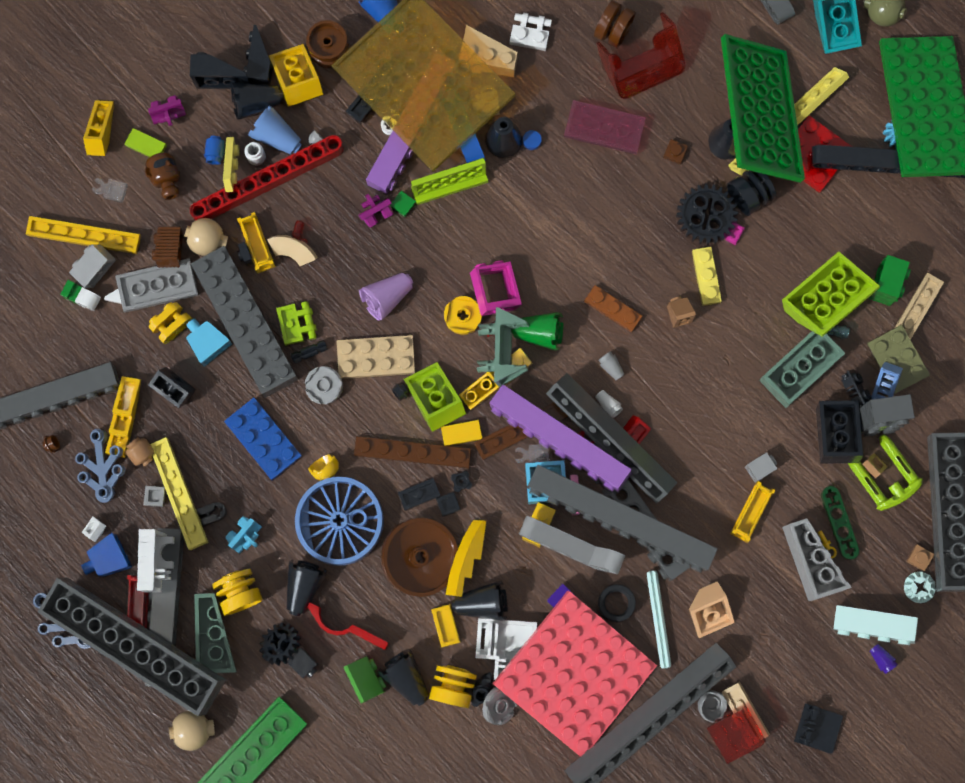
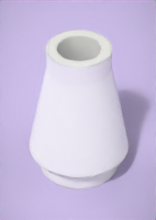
M604 390L595 396L601 407L612 418H615L623 410L621 403Z

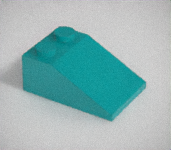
M813 0L815 16L825 54L862 46L856 0Z

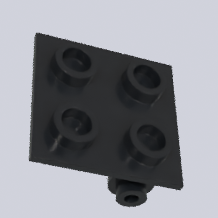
M847 370V373L841 376L845 389L854 385V387L846 391L850 392L856 389L857 392L849 395V397L858 394L851 401L858 400L859 408L872 400L869 390H865L862 385L864 381L859 372Z
M805 703L794 742L833 754L843 716Z

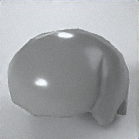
M711 690L700 697L698 700V711L702 718L715 723L716 720L724 717L727 710V700L722 693Z

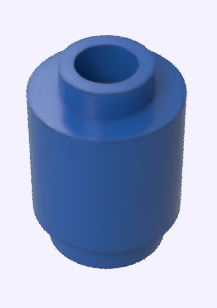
M210 136V138L206 139L204 154L206 163L212 165L221 164L225 144L221 137Z

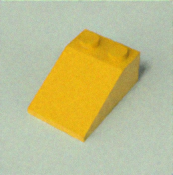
M304 44L269 55L288 107L323 95L319 78Z

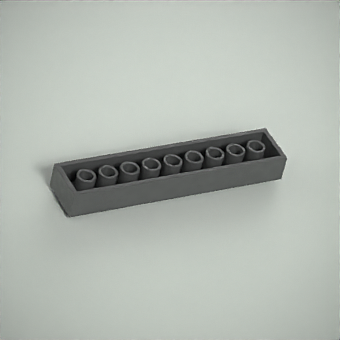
M67 577L56 578L38 610V613L196 716L208 713L226 679Z

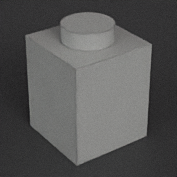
M766 452L747 464L745 469L756 483L777 469V462L772 455H768Z

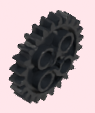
M705 184L704 189L698 185L697 191L691 188L690 194L685 192V199H680L679 202L682 205H678L677 210L681 212H678L676 217L681 219L678 220L677 224H683L680 231H687L685 237L692 235V242L697 238L700 245L703 240L706 241L707 245H709L710 240L716 244L718 238L724 241V234L730 236L729 230H734L735 226L732 223H737L738 219L734 217L738 215V212L733 210L737 207V204H731L734 198H727L728 191L724 194L721 193L722 187L717 191L714 184L711 189L708 188L707 184ZM711 199L712 203L709 210V217L706 223V229L703 230L702 226L705 219V212L708 206V200ZM701 200L704 202L705 205L699 207L696 205L695 201ZM716 204L721 205L722 208H723V210H722V211H717V210H715V209H714V205H716ZM698 218L700 224H693L691 219ZM715 222L719 228L713 229L709 223Z

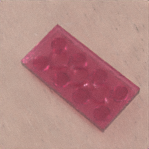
M573 100L564 137L637 155L646 117Z

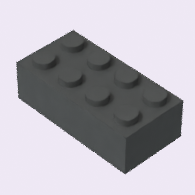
M910 394L872 399L859 408L861 434H864L865 437L875 436L876 433L880 432L884 434L895 433V431L900 430V428H903L904 425L909 424V421L915 418Z

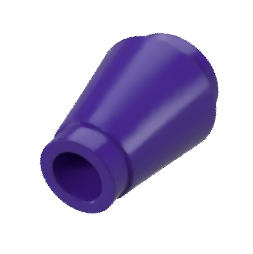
M879 644L870 650L880 671H883L885 674L898 665L895 662L896 659Z

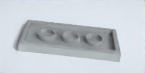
M190 258L181 260L179 268H159L154 266L115 275L124 313L198 296Z

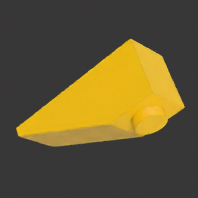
M95 100L83 137L87 155H106L110 141L114 101Z

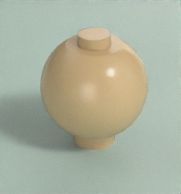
M201 218L192 222L191 227L187 226L184 237H188L186 242L189 248L201 256H206L220 247L226 246L228 236L223 235L221 226L209 218Z
M189 710L176 716L172 722V727H169L170 739H174L175 745L187 751L201 748L206 744L209 736L215 735L213 720H207L205 715L196 716Z

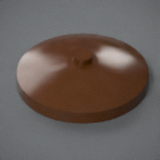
M428 518L409 519L398 524L388 534L381 554L383 571L388 581L402 593L418 597L430 596L447 586L458 547L453 535L441 523Z

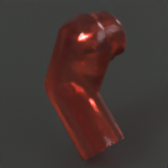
M297 220L293 228L292 237L307 244V239H302L301 236L305 224Z

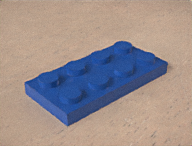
M254 397L224 421L272 481L302 457Z

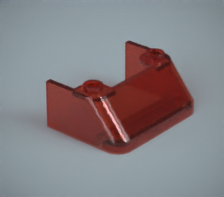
M664 12L660 13L664 29L654 35L652 40L654 48L621 62L620 57L616 54H610L600 41L596 43L603 68L616 93L623 99H628L681 74L685 69V60L676 24Z

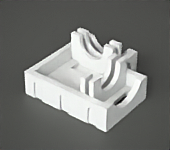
M139 529L138 591L162 592V580H171V577H166V575L162 574H171V571H166V569H174V562L165 561L162 558L161 552L164 546L174 544L175 537H167V534L156 529Z
M478 618L475 658L495 660L494 680H496L537 629V622L500 621ZM482 628H486L484 649H480Z

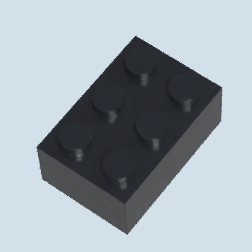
M819 401L816 408L820 464L860 463L863 457L859 401Z

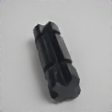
M322 340L317 342L316 345L312 344L301 349L300 352L291 353V358L294 363L302 361L301 359L305 360L317 355L318 352L326 351L328 347L325 341Z

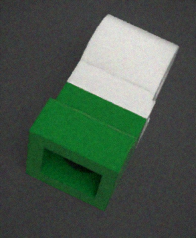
M67 280L60 294L65 299L92 311H95L101 299L97 294L70 280Z

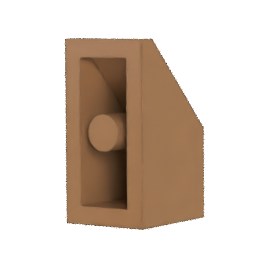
M675 297L671 299L667 309L673 328L692 323L696 314L688 298Z

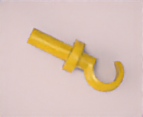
M822 530L818 531L817 533L823 542L822 545L826 550L832 549L834 551L831 559L836 557L837 551L834 547L830 546V540L827 541Z

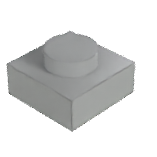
M145 486L143 505L164 507L165 487Z

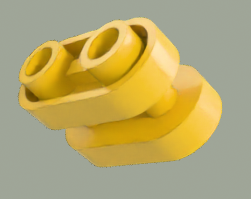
M178 302L168 303L161 314L153 316L149 321V328L153 333L161 332L159 339L163 344L171 342L187 327V323L192 320L188 313L180 314L183 308ZM173 319H175L173 323L166 327Z

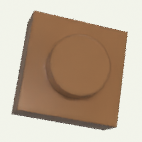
M875 453L863 463L867 472L875 478L881 475L887 468V465Z
M916 544L906 562L924 572L934 554Z

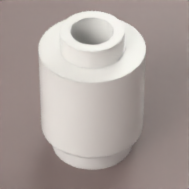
M251 142L245 147V156L250 164L258 166L265 161L266 154L259 143Z

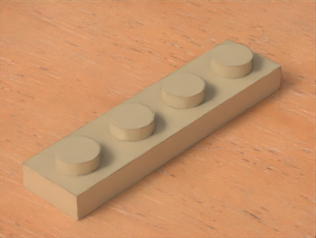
M926 273L894 328L902 325L911 340L944 282Z

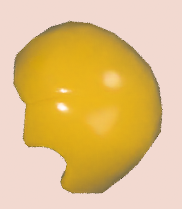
M327 454L311 464L308 470L315 479L322 481L335 476L339 469V462L334 455Z

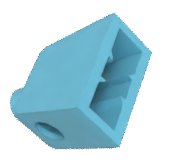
M192 319L186 325L192 332L186 339L199 362L204 367L232 345L230 340L208 321L200 325L196 319Z

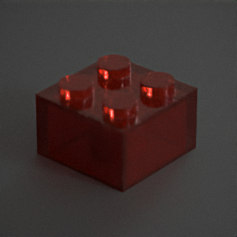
M746 705L715 721V723H712L707 728L727 764L761 747L766 742Z

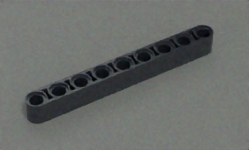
M815 145L812 147V167L901 174L897 150L833 145ZM965 175L940 176V177L965 178Z

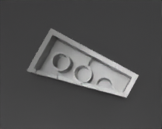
M808 519L782 527L808 601L852 588L842 576L839 567L831 559L828 550L820 542L821 539Z

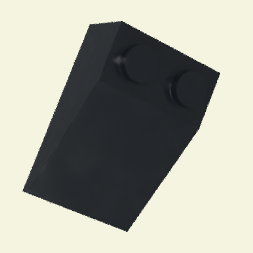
M198 52L190 56V77L196 89H231V84L234 82L250 83L246 72L210 54Z

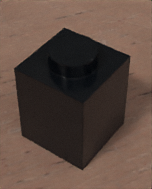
M300 647L297 650L298 654L294 653L292 655L294 659L291 660L289 658L287 663L303 679L306 677L311 678L318 671L316 667L319 664Z

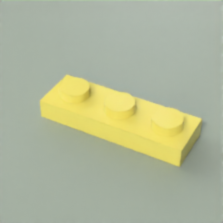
M226 137L223 183L226 192H233L234 184H237L235 170H238V159L236 156H239V145L235 144L234 137Z
M706 247L692 250L702 306L721 303L712 248Z

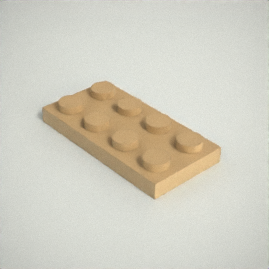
M413 335L337 340L338 373L342 379L415 374Z

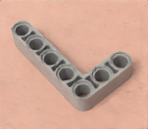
M529 516L525 517L519 535L600 571L619 574L625 555L617 551L594 546Z

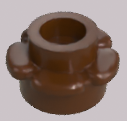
M55 435L44 437L42 443L44 449L47 452L55 453L60 448V442Z

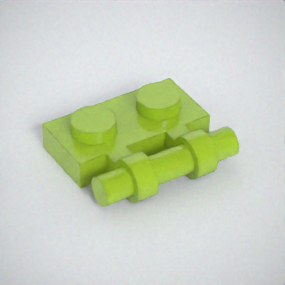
M308 301L302 302V310L298 311L295 304L276 308L285 346L303 342L302 334L308 333L309 340L317 338L315 332L317 328L312 320L313 311L309 307ZM300 317H304L306 326H300Z

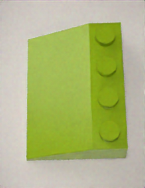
M837 252L783 298L782 303L784 311L797 323L823 337L877 291L880 286L842 253Z

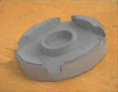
M321 366L314 368L305 379L306 394L317 404L333 403L342 393V378L331 367Z
M495 687L487 694L484 700L483 716L491 724L503 725L513 717L515 713L513 710L515 706L517 707V704Z

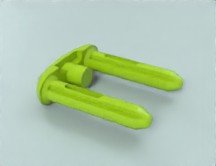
M881 435L879 437L880 445L908 482L909 486L903 489L900 483L896 482L889 487L894 496L887 499L861 462L848 463V465L877 504L876 509L884 511L899 505L912 496L922 485L923 478H919L890 437Z

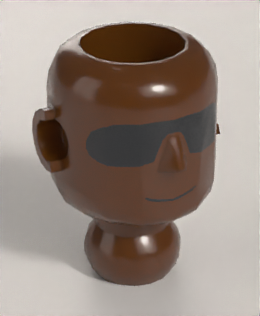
M161 152L150 156L145 163V175L150 178L154 187L162 188L161 195L165 200L177 198L179 196V189L175 184L180 178V172L173 155Z

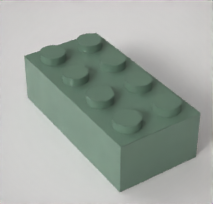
M812 331L762 376L759 381L787 408L836 363L845 352L827 334L821 337Z

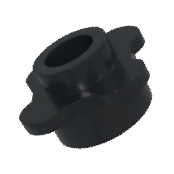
M467 471L451 475L455 492L472 487Z

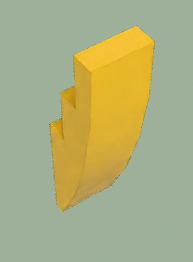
M124 376L121 378L112 410L113 418L109 429L110 436L105 451L106 455H110V448L116 445L123 449L121 457H126V450L128 449L126 446L130 441L139 398L140 379ZM117 448L115 449V452H114L115 455L118 453V449H117Z
M473 520L466 531L452 564L445 595L462 597L464 579L472 578L474 559L481 560L486 521Z

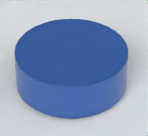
M534 130L527 131L523 136L524 147L528 150L538 149L541 145V135Z

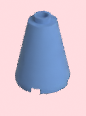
M270 105L255 122V129L253 131L250 130L248 134L251 138L290 155L292 152H298L302 146L299 143L301 141L299 136Z

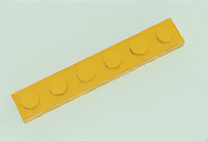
M29 216L26 235L85 246L97 244L102 245L105 249L133 254L138 253L141 239L140 234Z

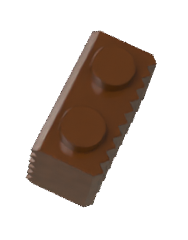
M158 227L157 233H154L156 249L152 250V260L156 262L157 267H180L183 242L181 227Z

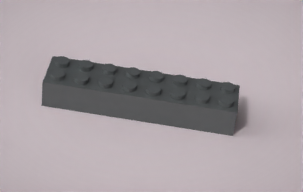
M225 246L191 263L261 394L267 398L296 382L298 378Z
M932 433L927 437L936 590L937 592H965V433Z

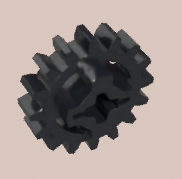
M280 623L279 627L274 624L273 630L268 628V634L262 636L265 640L259 643L263 647L259 651L263 654L262 657L271 665L275 663L277 666H280L281 661L287 664L288 658L294 659L293 653L298 654L296 648L301 646V643L298 642L301 636L298 635V631L290 624Z

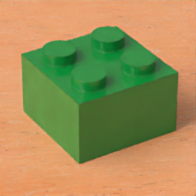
M887 255L879 264L874 279L880 288L868 299L888 306L897 302L905 290V287L902 285L904 280H907L911 269L908 266L910 262Z

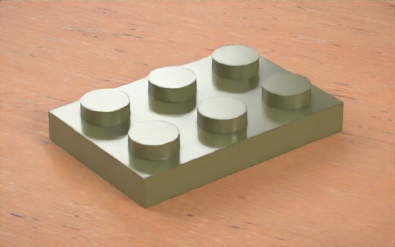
M902 325L867 343L880 368L884 362L903 368L894 392L895 394L930 376Z

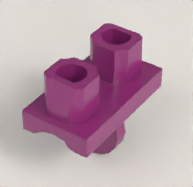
M176 95L170 96L167 99L168 103L161 104L160 101L151 102V108L148 109V112L154 124L167 122L169 126H173L172 120L186 115L182 102Z
M367 194L365 195L367 201L361 205L364 209L368 206H371V208L360 213L358 216L361 220H364L368 227H372L378 223L374 213L380 211L384 219L393 215L390 206L392 203L390 199L386 198L375 205L374 203L380 200L378 195L371 198Z

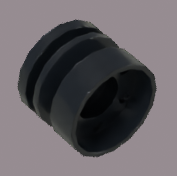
M746 170L743 172V178L737 176L726 184L730 197L734 198L733 202L747 216L759 210L760 203L766 205L769 201L776 198L775 188L766 174Z

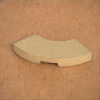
M277 235L267 239L275 256H289L299 266L318 258L310 246L291 236Z

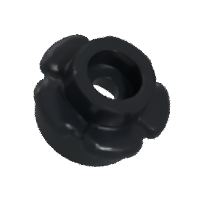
M395 383L391 390L399 401L404 398L407 399L406 394L408 390L403 384Z

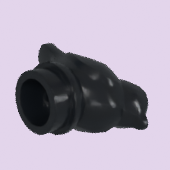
M491 672L485 673L474 684L472 691V705L474 707L484 703L487 694L493 689Z

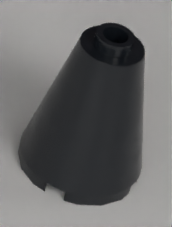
M232 83L231 97L235 106L233 109L236 119H244L268 109L269 105L271 107L280 105L283 100L282 89H278V86Z
M500 117L486 133V146L494 156L499 158L514 156L522 145L521 131L511 119Z
M731 119L716 126L711 131L708 139L710 151L714 156L723 160L736 158Z
M290 560L288 566L286 609L289 610V614L300 616L307 611L309 603L312 602L327 575V570L324 568L321 571L319 570V565L298 560V563H293L294 560Z
M496 581L464 592L462 597L455 596V599L452 600L453 611L463 616L500 621L506 620L507 616H504V612H508L506 590H502L500 586L504 585L503 582Z
M407 649V654L404 655L403 652H400L384 664L386 668L383 671L381 668L378 670V674L412 705L417 704L420 706L428 700L429 692L410 649Z

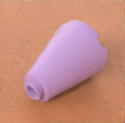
M400 273L362 287L359 290V295L362 302H367L369 307L366 309L376 320H383L412 289L413 280L408 274Z

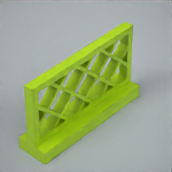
M482 158L411 181V188L417 205L488 183L485 160Z

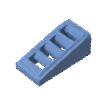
M884 362L872 393V399L887 398L877 394L878 392L886 394L888 397H893L903 368ZM883 378L893 381V383L886 381ZM880 385L890 388V390L880 387Z

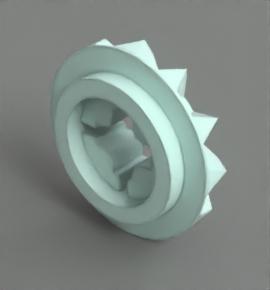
M914 572L904 582L905 594L913 602L925 603L933 598L936 591L935 581L929 574ZM925 581L923 588L926 592H917L918 587L915 583L921 584Z

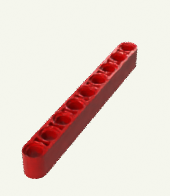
M336 135L328 136L237 181V184H234L233 192H226L225 188L193 203L190 207L191 216L194 220L201 218L213 219L340 156L343 152L341 139ZM333 143L339 144L336 149L330 148V145ZM315 152H322L320 157H313ZM305 160L303 165H296L297 161ZM282 168L288 169L286 174H280ZM265 177H272L269 182H263ZM248 185H255L253 190H246ZM232 193H238L235 199H229ZM220 201V206L212 207L214 202ZM198 210H204L201 216H196Z

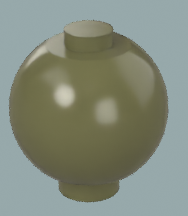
M865 0L864 8L868 9L870 19L879 26L888 27L895 25L900 19H904L907 13L905 0Z

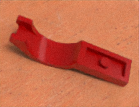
M312 603L308 605L319 626L327 633L337 636L353 633L387 650L390 643L355 625H351L348 629L342 631L329 629L322 620L321 608Z

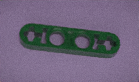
M828 486L822 490L821 499L841 556L846 560H852L858 556L859 547L839 490L836 487ZM828 490H830L831 493H835V496L832 497L834 503L838 501L839 505H834L829 508L828 504H832L830 498H826ZM834 508L841 510L842 516L840 519L832 517L831 512ZM840 527H845L848 530L847 537L842 538L838 535ZM851 539L852 542H848L849 548L854 549L852 556L845 553L847 545L846 543L842 545L841 541Z

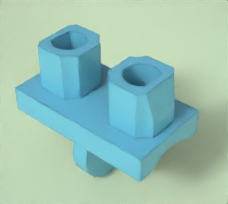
M244 516L238 521V525L242 528L238 534L232 530L225 536L229 542L228 546L239 554L244 548L248 550L251 545L254 547L259 545L255 540L259 536L257 534L258 531L262 528L252 518L248 519Z

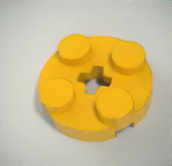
M467 296L456 297L446 305L444 310L446 325L448 329L456 334L466 335L475 332L482 320L478 304L474 299ZM462 311H466V315L469 316L468 318L461 320L460 317H458V314H461Z

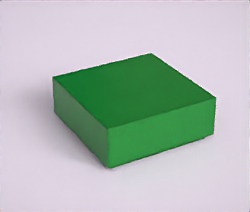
M400 191L390 206L406 217L416 204V201Z

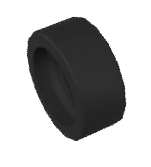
M614 584L608 586L601 592L598 598L600 613L604 618L612 622L626 620L635 610L636 600L634 594L623 585ZM621 592L627 597L628 608L623 614L613 615L606 609L605 600L610 593Z

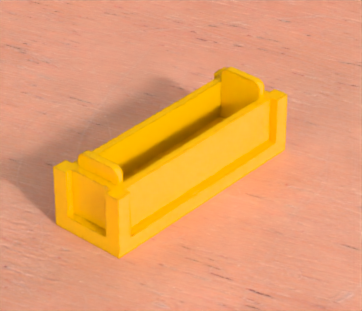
M255 212L251 213L248 217L237 218L257 273L274 268V261Z
M759 481L756 482L730 534L748 543L775 490L764 487Z

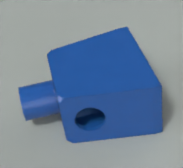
M114 533L109 534L89 549L87 554L90 561L81 565L86 575L96 571L99 577H105L132 568L117 534Z

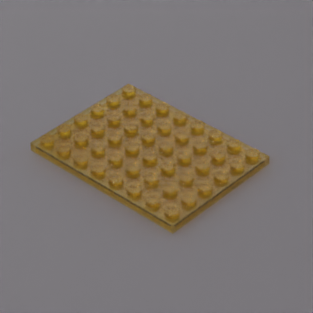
M402 0L331 65L432 172L516 96L506 83L424 0Z

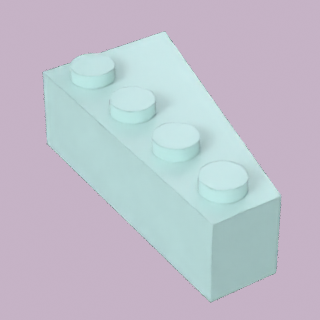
M837 605L833 629L837 630L839 635L849 636L850 633L858 634L859 638L870 639V636L878 637V641L890 642V640L898 641V644L910 646V643L915 644L918 618Z

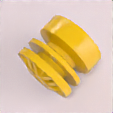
M251 569L229 573L212 584L215 590L223 588L216 593L217 597H227V599L220 603L224 616L243 611L263 601L259 588L249 589L248 587L255 582V578L246 579L253 574Z
M450 665L437 666L436 671L444 672V676L435 675L434 679L442 682V685L432 686L429 699L469 709L472 695L464 692V689L474 688L473 684L466 683L467 678L476 680L477 675L466 669Z

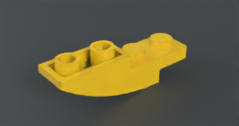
M519 348L512 354L511 365H526L529 367L533 364L522 348ZM487 372L459 394L470 410L490 398L500 389L494 382V372Z

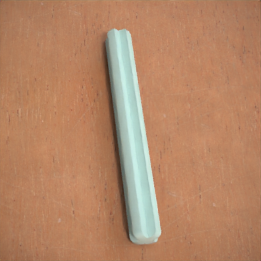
M648 571L647 580L660 667L670 668L671 659L657 571Z

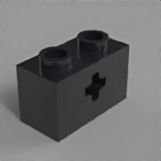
M167 367L159 369L148 384V386L178 408L186 405L196 391L193 386Z

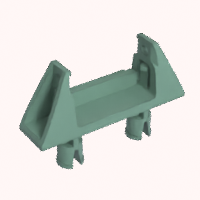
M496 307L495 323L478 324L479 328L482 329L478 330L479 336L495 335L494 360L486 361L478 360L477 363L481 367H477V372H494V382L498 387H501L528 371L526 365H511V329L529 327L527 321Z

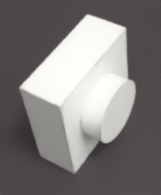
M92 517L82 533L96 542L103 534L106 525Z

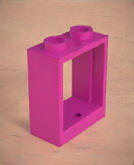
M500 260L492 263V265H486V263L478 264L470 272L481 316L496 314V307L508 312L517 310L522 305L511 261L504 262ZM502 273L508 300L487 303L481 276Z

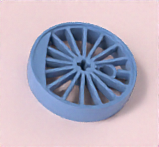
M331 477L319 481L305 492L296 509L295 529L301 545L312 557L329 565H349L362 560L373 551L383 532L384 516L378 498L365 484L352 478ZM345 483L349 484L342 510L340 511L338 484ZM335 484L337 512L324 490L325 486ZM352 486L362 489V492L345 511ZM321 489L333 514L316 501L312 495ZM365 493L372 499L371 503L350 512ZM309 500H312L331 517L309 511ZM375 505L377 516L367 517L363 510ZM309 514L330 521L309 523ZM356 514L364 516L362 523H354L353 518ZM338 516L344 519V522H341V526L334 523L335 520H338ZM377 519L376 530L364 527L368 520ZM330 524L311 535L310 526ZM349 526L375 533L372 541L368 543ZM332 528L314 549L312 538ZM346 529L367 545L363 551L358 553ZM342 531H344L356 554L346 559ZM334 532L327 557L319 555L317 553L318 550ZM339 532L342 559H331Z

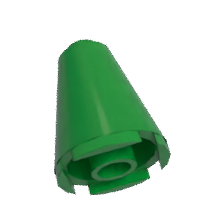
M561 312L523 317L521 319L527 321L529 327L511 329V333L514 338L552 350H559L560 347L557 345L562 344L564 323L560 322L559 317L563 318Z

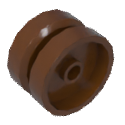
M612 0L598 22L594 37L604 41L609 36L608 44L618 49L632 26L636 12L629 8H625L621 12V4Z
M323 20L315 23L309 29L306 36V44L312 60L318 66L335 68L347 59L349 43L345 30L341 25L331 20Z

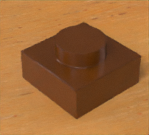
M670 139L663 158L681 164L688 146Z

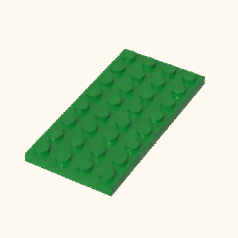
M724 34L721 37L737 168L801 183L805 179L787 51Z
M953 36L881 38L879 45L901 177L965 175V99Z

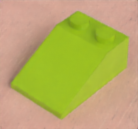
M438 362L404 379L406 386L432 432L466 415L461 399Z

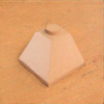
M718 581L699 589L689 608L698 638L735 623L727 596Z

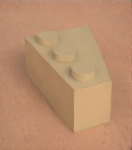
M466 25L459 58L460 68L514 78L518 52Z

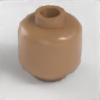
M137 437L126 446L128 448L126 455L135 466L140 464L146 466L153 460L151 456L154 454V450L147 439Z

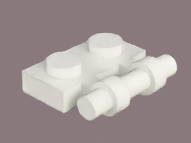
M515 13L514 20L520 21L521 25H513L510 45L546 51L549 31L543 30V26L551 27L552 20L540 15L535 17L529 16V13ZM527 23L537 24V29L526 27Z

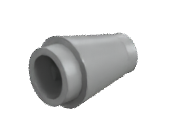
M611 351L598 360L601 363L600 366L615 381L624 375L616 355L612 354Z

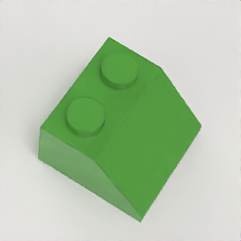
M368 656L344 666V670L360 703H365L385 693L384 688L386 684L381 676H377L375 672L378 669L373 658L369 659Z

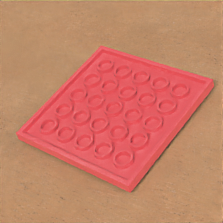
M567 591L492 684L581 757L595 745L657 665L574 594Z

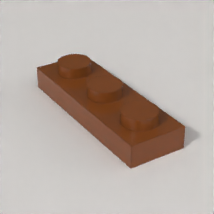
M596 285L584 300L585 303L631 333L642 318V315Z

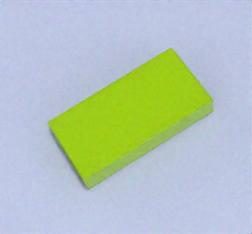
M134 128L125 142L126 147L148 157L164 152L167 147L166 143Z

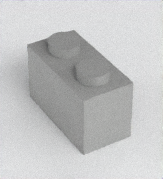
M92 244L84 250V255L73 263V268L69 273L84 288H93L116 259L102 245Z

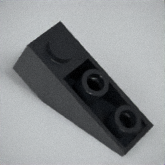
M254 25L253 31L249 33L251 45L250 48H247L246 59L248 64L244 66V72H246L251 84L270 85L273 68L257 25Z

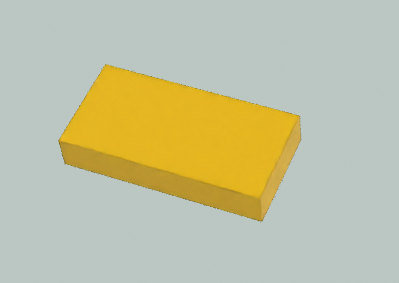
M479 420L441 427L444 446L482 439Z
M451 605L431 609L441 648L460 643Z

